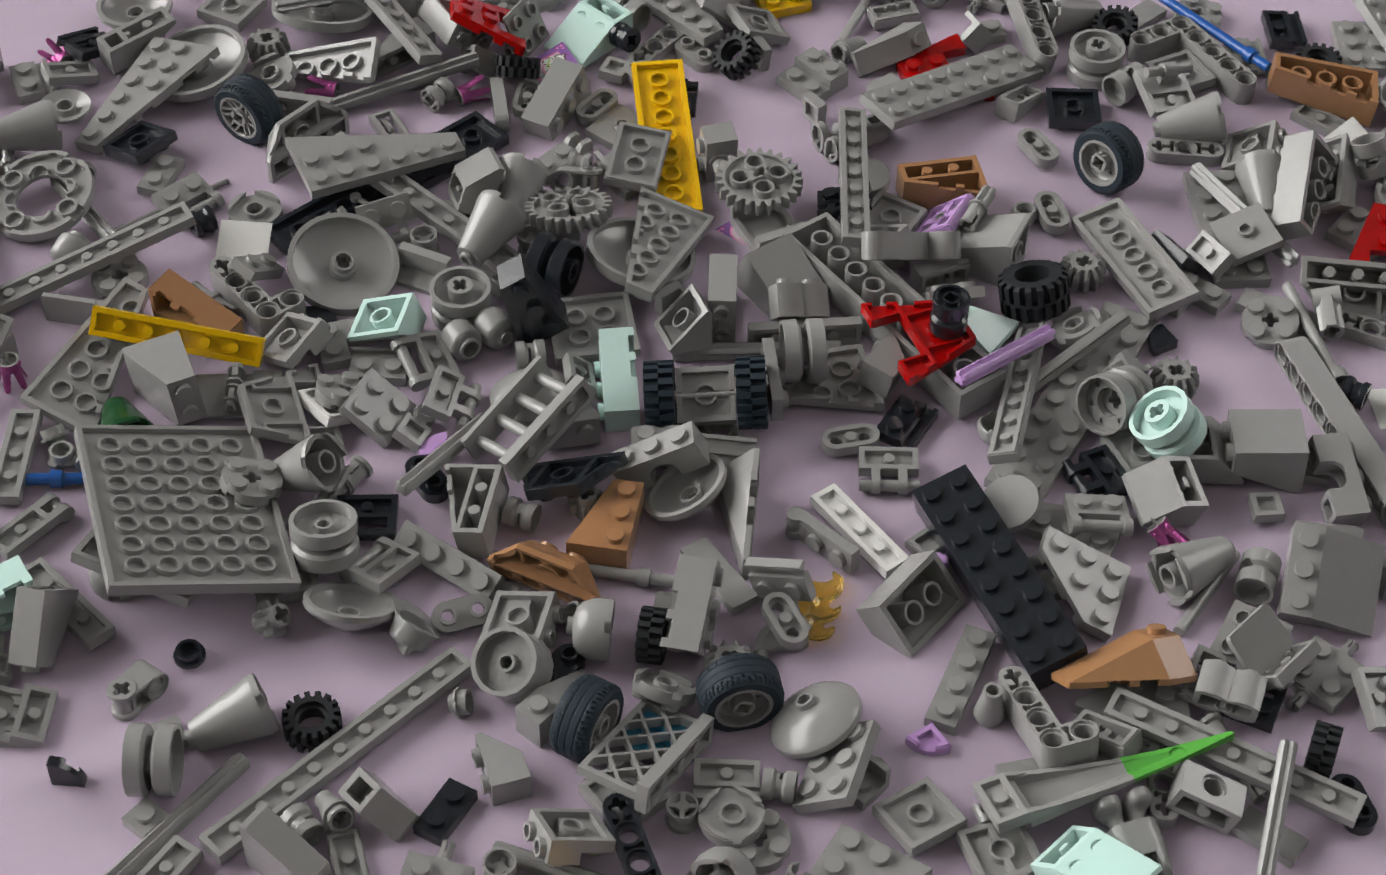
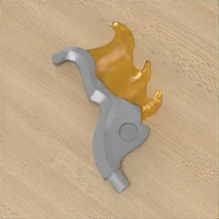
M834 571L832 572L833 579L828 582L812 581L817 592L813 601H793L809 627L807 642L803 647L796 650L782 647L769 626L765 625L756 638L753 653L769 658L772 652L778 650L798 651L809 647L808 640L823 641L832 637L836 627L832 626L826 629L823 626L835 620L841 613L842 606L832 609L829 605L842 594L844 588L843 578Z

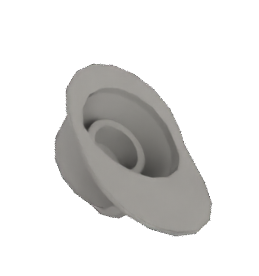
M398 598L393 600L392 605L395 615L389 629V634L397 641V647L403 655L407 656L412 651L421 653L435 639H441L437 630L432 626L430 617L425 612L406 600Z

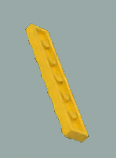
M99 305L92 307L89 335L137 344L179 331L187 354L233 363L240 362L243 365L261 367L266 338Z

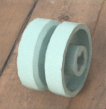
M1166 385L1151 390L1135 404L1129 417L1131 433L1155 459L1162 456H1190L1199 448L1207 434L1208 423L1204 414L1192 403L1188 395L1177 386Z

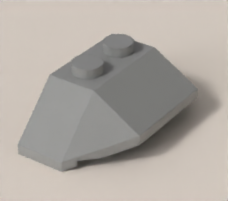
M313 98L278 121L271 130L267 142L266 163L269 182L274 184L296 169L285 146V137L333 136L339 131L347 135L350 133L348 112L318 98Z
M1348 133L1323 140L1339 160L1336 166L1331 167L1330 171L1334 175L1332 181L1325 185L1327 192L1325 201L1319 202L1321 214L1329 215L1343 212L1355 206L1358 171Z
M1302 256L1300 285L1311 299V289L1340 285L1343 310L1380 321L1386 317V263Z

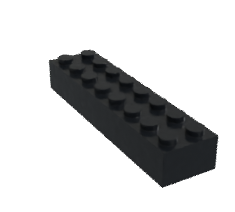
M966 464L911 491L916 512L936 543L940 546L943 554L948 557V562L992 631L996 633V637L1014 665L1023 668L1028 673L1039 691L1056 683L1051 680V673L1088 654L1086 644Z

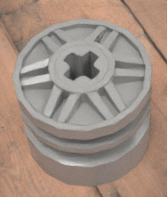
M1123 365L1087 377L1078 387L1075 406L1078 416L1086 428L1102 436L1111 435L1129 428V417L1135 404L1154 388L1143 371L1134 366Z

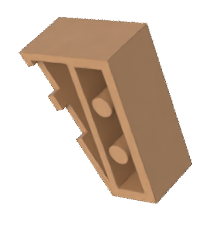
M614 479L567 540L566 553H577L583 556L589 564L629 569L644 510V482Z

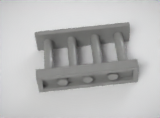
M537 355L460 441L475 460L485 450L499 457L498 461L503 465L508 476L519 483L596 397L585 378L577 374L568 384L553 378V374L542 357ZM543 386L558 393L548 406L533 399ZM524 407L539 415L529 427L513 420ZM504 429L520 436L509 449L494 441Z

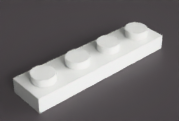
M835 483L810 496V505L842 537L860 548L859 554L885 580L909 557Z

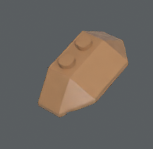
M534 540L520 542L489 555L487 559L490 569L506 579L536 591H555L558 599L566 603L601 598L586 559L574 552H569V554L561 552L555 545L549 542L542 541L539 543Z

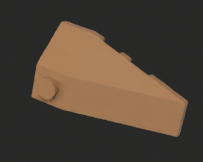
M1152 623L1148 624L1147 628L1133 630L1051 673V680L1068 689L1108 688L1110 682L1128 685L1129 687H1140V681L1157 680L1158 686H1172L1196 682L1197 674L1180 635L1168 630L1167 626L1163 624Z

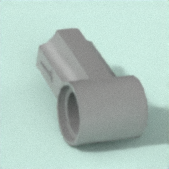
M1340 285L1311 289L1314 314H1317L1321 337L1326 338L1328 341L1339 339L1341 335L1345 334Z

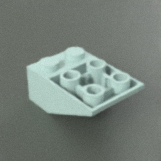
M581 0L546 42L544 49L548 51L563 42L576 61L586 67L616 48L610 44V30L618 22H624L629 27H633V12L613 0Z
M1072 825L1030 864L1035 875H1157L1162 870L1160 864L1100 829Z

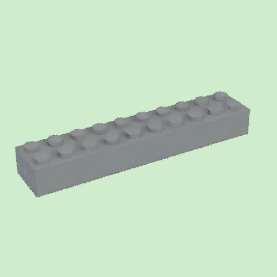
M825 212L783 233V236L789 233L793 235L823 283L828 284L829 301L846 317L861 316L862 332L875 343L878 339L882 341L891 332L895 334L905 359L920 355L899 321L871 329L860 311L862 303L872 302V306H886V302L897 301L899 305H914V301H923L925 299L883 261H862L861 247L854 248L841 245V224L828 212ZM975 345L917 383L959 420L1001 397L1006 371L1003 368H999L965 387H961L959 383H956L954 381L956 371L987 355Z

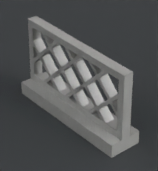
M642 700L577 766V774L635 800L634 810L646 815L691 766L694 758H698L711 744L714 717L702 713L698 719H695L682 712L666 711L660 707L661 703L652 700ZM648 710L659 715V717L644 718L643 713ZM671 725H682L687 727V729L673 731ZM664 726L666 732L650 733L648 728ZM641 729L643 734L628 736L626 731ZM669 741L671 746L656 748L654 743ZM647 744L649 749L633 751L631 745ZM624 746L626 752L610 753L609 750L610 747ZM653 759L655 763L654 765L639 766L637 760ZM618 762H631L632 767L616 769L614 764ZM607 764L609 770L599 771L592 768V766ZM636 777L638 782L632 786L621 781L620 778Z

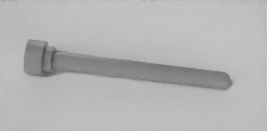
M1285 282L1282 289L1286 297L1294 303V307L1299 314V321L1314 349L1342 389L1349 377L1346 369L1336 365L1293 284Z

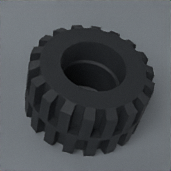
M1051 260L1022 261L1005 268L998 275L1000 308L1002 314L1007 318L1022 323H1036L1043 319L1047 321L1059 317L1071 305L1068 271L1065 266L1058 262H1052Z

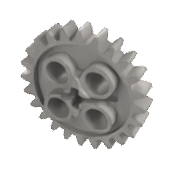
M748 148L747 153L744 154L738 150L737 157L729 154L728 161L721 160V166L717 167L715 174L716 193H720V200L726 199V206L735 204V211L744 208L746 215L751 210L755 211L756 216H759L761 211H765L769 216L773 209L781 213V206L789 209L790 202L796 203L797 196H801V189L803 188L802 170H798L797 163L791 164V157L782 159V152L773 155L772 149H769L767 153H763L762 149L758 148L757 152L753 153Z
M566 186L565 189L555 187V191L546 189L545 194L536 193V197H529V201H525L524 213L527 217L526 223H529L530 227H536V230L545 229L546 232L553 230L556 231V234L566 231L570 234L572 230L582 232L583 228L592 230V225L601 226V222H608V218L612 217L613 205L611 196H607L606 192H600V189L591 191V187L581 188L577 186L571 189L570 186Z

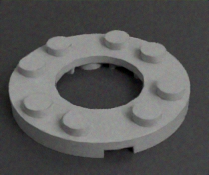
M59 150L32 153L10 164L7 167L9 171L0 179V232L11 239L33 243L60 236L61 233L67 232L87 214L95 198V180L87 164L81 158L77 159L70 156L69 152ZM54 178L66 184V198L57 204L53 212L49 210L46 215L33 217V215H24L23 212L18 210V197L31 183L40 179Z

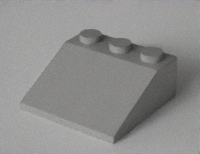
M1295 521L1290 532L1276 616L1282 621L1371 638L1386 546L1332 528Z

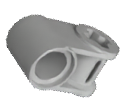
M561 166L550 176V187L553 191H555V187L565 189L566 186L561 185L557 178L558 174H565L570 182L567 186H570L571 189L577 186L581 188L591 187V191L599 189V177L603 170L598 167Z
M143 659L135 661L129 669L113 680L107 687L108 698L113 702L111 705L112 716L120 721H128L137 717L142 710L165 693L169 685V676Z

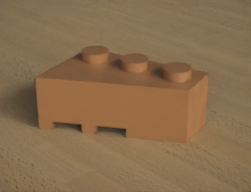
M976 155L898 164L896 191L898 197L927 209H932L967 193H972L976 197L981 188L987 185Z
M170 268L148 288L153 316L245 334L242 318Z

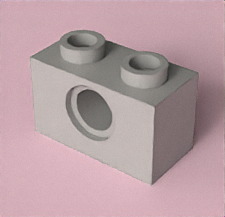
M1186 759L1172 776L1166 808L1227 835L1243 816L1248 787Z

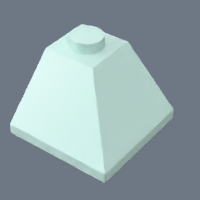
M414 292L363 299L347 338L349 342L393 340L397 337L421 333L427 316Z
M969 306L967 324L976 336V345L987 355L998 350L1019 326V321Z

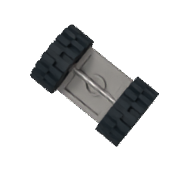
M765 355L735 356V369L734 365L674 368L673 360L643 362L645 425L661 428L667 425H682L690 421L695 426L737 424L738 416L739 430L768 429Z

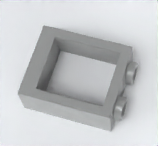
M424 0L418 15L446 45L462 48V46L477 44L483 48H489L493 36L484 32L478 35L450 20V8H447L450 5V0Z
M710 254L708 308L712 313V342H735L737 254Z

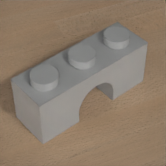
M692 421L611 452L625 451L628 460L626 465L613 473L616 479L644 482V489L656 485L655 467L659 465H673L682 474H686L710 464L708 442Z
M1347 431L1312 435L1308 441L1310 453L1308 464L1311 474L1328 475L1335 479L1339 488L1328 489L1320 501L1325 522L1351 526L1363 525L1372 511V502L1365 493L1363 472L1357 467L1355 446L1353 442L1349 441Z

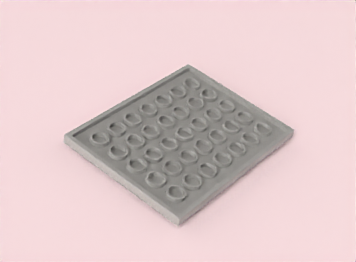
M75 424L74 439L107 596L300 592L301 580L277 499L275 497L270 499L269 504L264 506H246L235 502V496L231 495L228 491L227 495H225L220 488L221 472L223 467L227 465L230 457L239 456L257 460L265 459L259 438L249 435L247 426Z

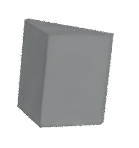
M691 283L653 323L668 351L673 355L712 349V313L696 286Z

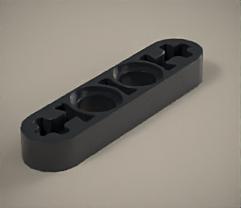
M620 793L607 796L602 805L603 820L616 840L615 850L625 875H662L631 799ZM618 807L620 811H623L624 821L619 823L618 814L612 808ZM625 832H633L638 836V839L628 844L622 842L619 837ZM641 859L648 862L649 867L644 871H635L630 865L633 861Z

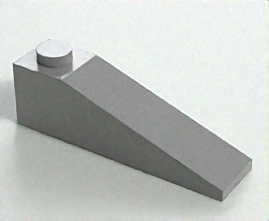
M753 448L725 464L727 478L722 491L718 495L720 496L721 513L740 574L744 580L749 578V570L744 568V563L748 557H751L759 490L760 448Z

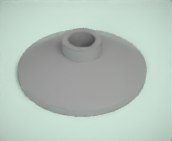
M59 89L41 99L52 100L59 117V121L56 122L57 124L76 122L85 117L91 110L90 97L78 89Z

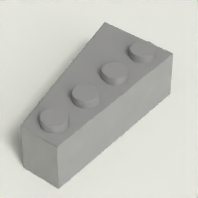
M1315 130L1286 135L1280 151L1281 162L1280 168L1277 171L1276 192L1273 195L1274 205L1270 220L1284 241L1313 235L1321 213L1319 202L1325 201L1327 195L1325 185L1332 181L1334 175L1330 171L1331 167L1336 166L1339 160Z

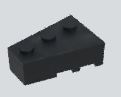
M522 254L496 266L500 291L517 341L532 343L535 339L546 340L570 327L565 303Z

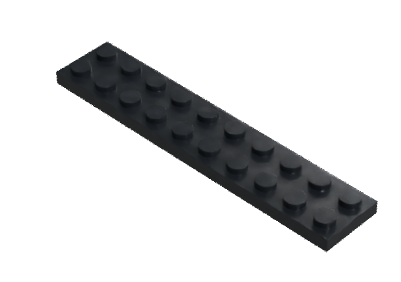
M477 111L439 130H449V132L457 133L466 150V158L459 159V163L487 147L493 148L496 152L509 144V135ZM411 173L405 174L412 179ZM452 173L430 176L423 182L416 183L428 190L451 177ZM367 184L313 199L271 222L273 224L270 241L287 255L290 242L295 233L308 221L329 211L330 213H336L337 209L341 206L346 209L347 213L356 214L354 208L362 204L352 203L350 200L351 193H360L361 198L368 202L387 196Z

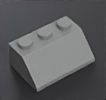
M933 550L911 554L856 611L874 637L909 658L913 657L967 599L936 551Z

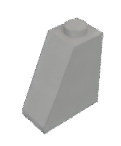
M53 585L17 586L7 664L20 665V671L39 673L41 667H51L54 665L78 597L79 589Z
M261 803L239 826L247 866L262 875H331L329 861L265 804Z

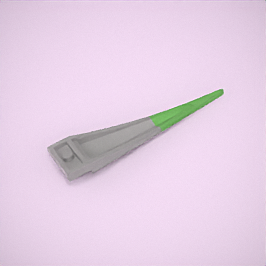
M1234 731L1115 759L1062 767L1001 772L972 783L973 792L999 834L1026 824L1034 827L1186 761V759L1193 758L1235 739Z

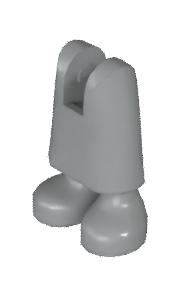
M874 114L866 115L867 148L888 138L891 134V129ZM822 121L813 123L810 132L816 150L819 153L824 152V158L828 162L839 161L838 122L833 124L832 132Z
M1141 786L1130 790L1124 795L1121 802L1117 795L1111 794L1101 797L1092 804L1091 812L1093 817L1110 829L1107 833L1108 835L1160 864L1162 870L1157 875H1173L1169 854L1157 820L1152 816L1145 817V812L1152 803L1153 797L1148 787ZM1123 815L1128 822H1124Z

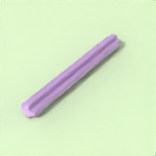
M1046 324L956 371L954 381L959 383L961 387L975 382L1054 339V334H1056L1055 329H1051L1050 325Z

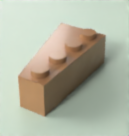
M1276 52L1268 74L1267 92L1329 112L1347 120L1354 117L1361 125L1370 127L1379 104L1378 71Z

